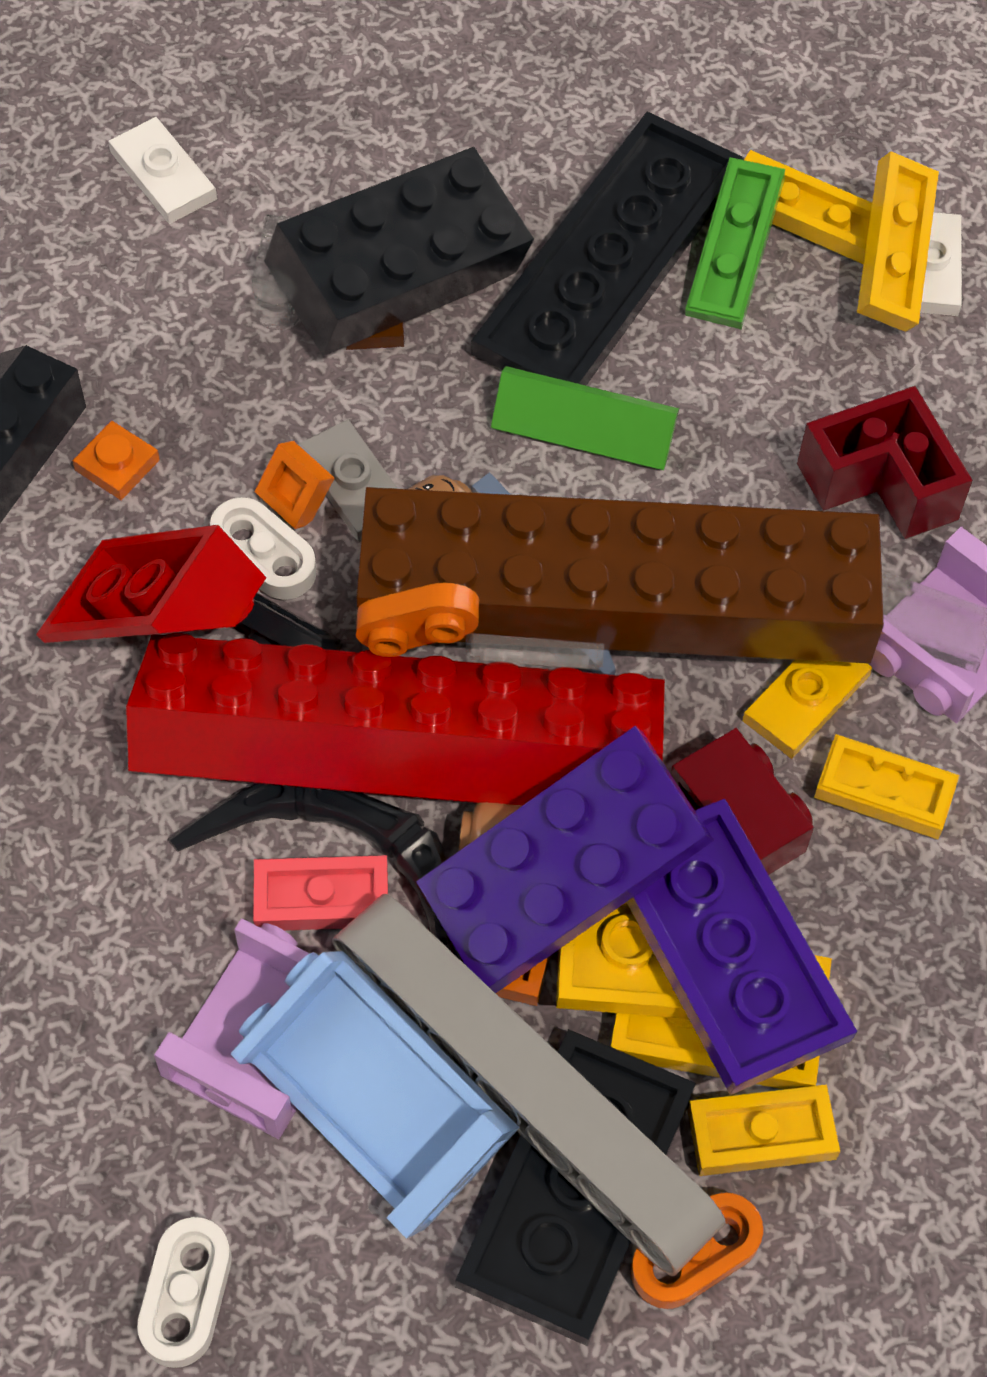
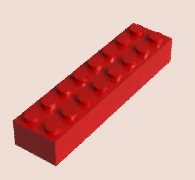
M185 633L152 634L126 705L128 771L523 806L634 726L644 733L660 759L663 760L665 679L647 678L637 673H624L620 675L587 673L571 667H560L554 670L519 667L504 661L489 664L453 661L444 656H428L425 658L406 656L384 657L376 655L370 650L350 652L327 650L312 644H302L295 647L259 644L254 640L244 638L225 641L194 638Z

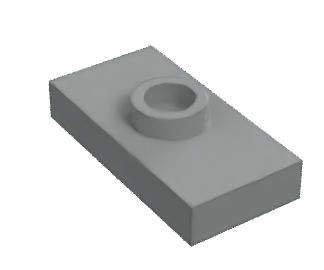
M348 419L298 445L335 477L326 497L359 542L362 539L366 487L398 488Z

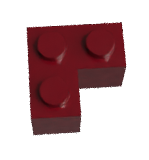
M916 385L806 423L797 461L801 473L823 511L878 492L904 539L958 521L973 481Z

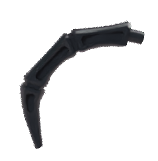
M256 783L228 798L167 839L174 849L179 852L247 823L270 818L295 820L299 816H305L309 822L334 823L354 830L370 839L384 855L390 858L395 857L394 862L407 878L419 897L430 932L444 945H447V948L463 962L416 882L447 860L438 834L424 827V821L419 814L405 811L361 792Z

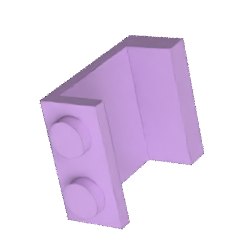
M960 527L945 542L937 567L884 619V626L871 664H869L877 673L885 677L894 675L913 690L916 701L927 712L936 716L945 714L956 724L987 693V545L963 527Z
M241 918L234 929L239 949L183 1038L168 1032L154 1057L162 1077L279 1140L297 1108L291 1103L290 1097L282 1093L258 1067L252 1063L240 1065L233 1058L231 1052L244 1039L239 1033L243 1023L262 1005L270 1003L272 1006L275 1005L290 988L285 983L289 972L310 953L298 948L296 940L283 929L269 923H264L260 928Z

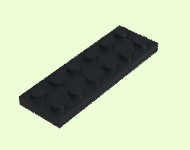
M647 111L471 340V355L501 370L507 366L586 386L713 213L729 158L744 160V157Z

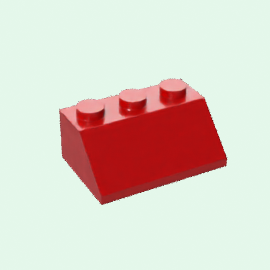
M219 525L105 539L99 543L36 635L44 643L235 627L251 612L254 606L253 598L267 577Z

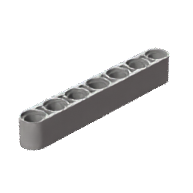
M382 894L333 937L332 943L336 951H344L520 1127L517 1132L659 1269L668 1275H676L726 1224L725 1218L715 1202L396 899L388 894Z

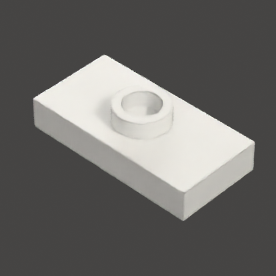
M157 117L108 141L111 154L168 224L217 200L216 188Z
M933 213L920 313L958 316L962 306L961 215Z

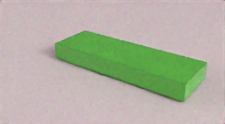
M729 158L686 305V316L742 330L784 184L785 169Z
M506 366L501 372L491 428L664 470L680 408Z

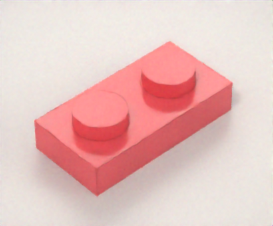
M387 855L254 859L253 922L254 925L260 928L264 923H269L284 931L344 929L382 894H388Z

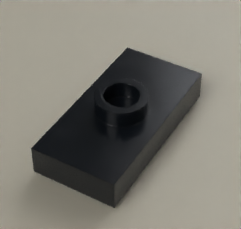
M258 593L253 598L254 606L251 612L241 621V623L252 628L248 637L259 644L293 647L302 644H312L323 649L338 651L343 646L340 643V639Z

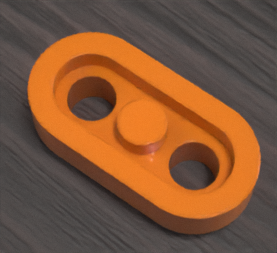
M435 583L371 599L362 603L357 610L356 638L360 643L367 646L372 653L384 657L400 656L406 653L408 649L436 642L455 643L462 640L465 635L475 631L478 627L479 597L476 592L463 585Z
M718 1193L710 1196L721 1210L726 1224L731 1225L736 1230L738 1241L733 1245L725 1246L719 1244L712 1237L679 1271L680 1278L671 1284L662 1283L655 1277L653 1272L655 1264L637 1248L631 1265V1280L636 1292L644 1301L652 1306L663 1309L678 1308L745 1266L755 1256L763 1237V1222L756 1207L746 1198L734 1193Z

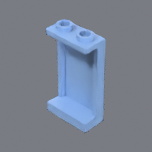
M344 951L323 952L319 956L312 952L298 962L289 972L285 983L290 988L275 1005L272 1006L270 1003L262 1005L243 1023L239 1033L244 1039L231 1052V1055L240 1065L254 1064L282 1093L290 1097L291 1103L394 1208L387 1216V1219L407 1239L424 1231L520 1127Z

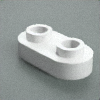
M241 497L230 499L216 508L212 514L210 526L219 525L267 577L260 587L262 592L275 599L289 600L305 594L312 587L316 579V562L312 547L267 507L254 499ZM242 529L253 533L247 540H236L232 537L236 531ZM281 566H291L296 569V572L289 576H278L275 574V571Z
M191 1217L174 1223L161 1237L156 1251L137 1328L140 1341L146 1353L155 1362L166 1367L179 1368L196 1362L205 1354L213 1338L232 1257L224 1232L218 1225L208 1219ZM194 1248L205 1250L209 1254V1259L202 1269L190 1271L184 1268L182 1260L189 1250ZM175 1318H182L190 1323L188 1336L180 1342H170L163 1336L166 1324Z

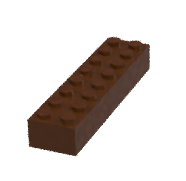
M366 487L357 587V610L362 603L368 600L430 584L454 583L472 589L479 597V623L475 631L465 635L458 642L871 664L884 626L880 514Z

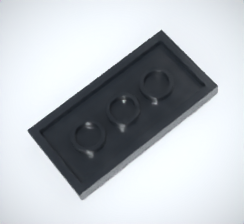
M568 1029L558 1053L665 1155H668L693 1095L696 1083ZM520 1135L457 1275L455 1288L588 1346L631 1241Z

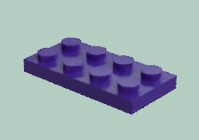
M634 726L416 882L464 964L496 994L706 847L714 839L644 733Z
M722 799L695 810L714 841L626 903L729 1094L732 1095L851 1042L858 1031L726 799Z

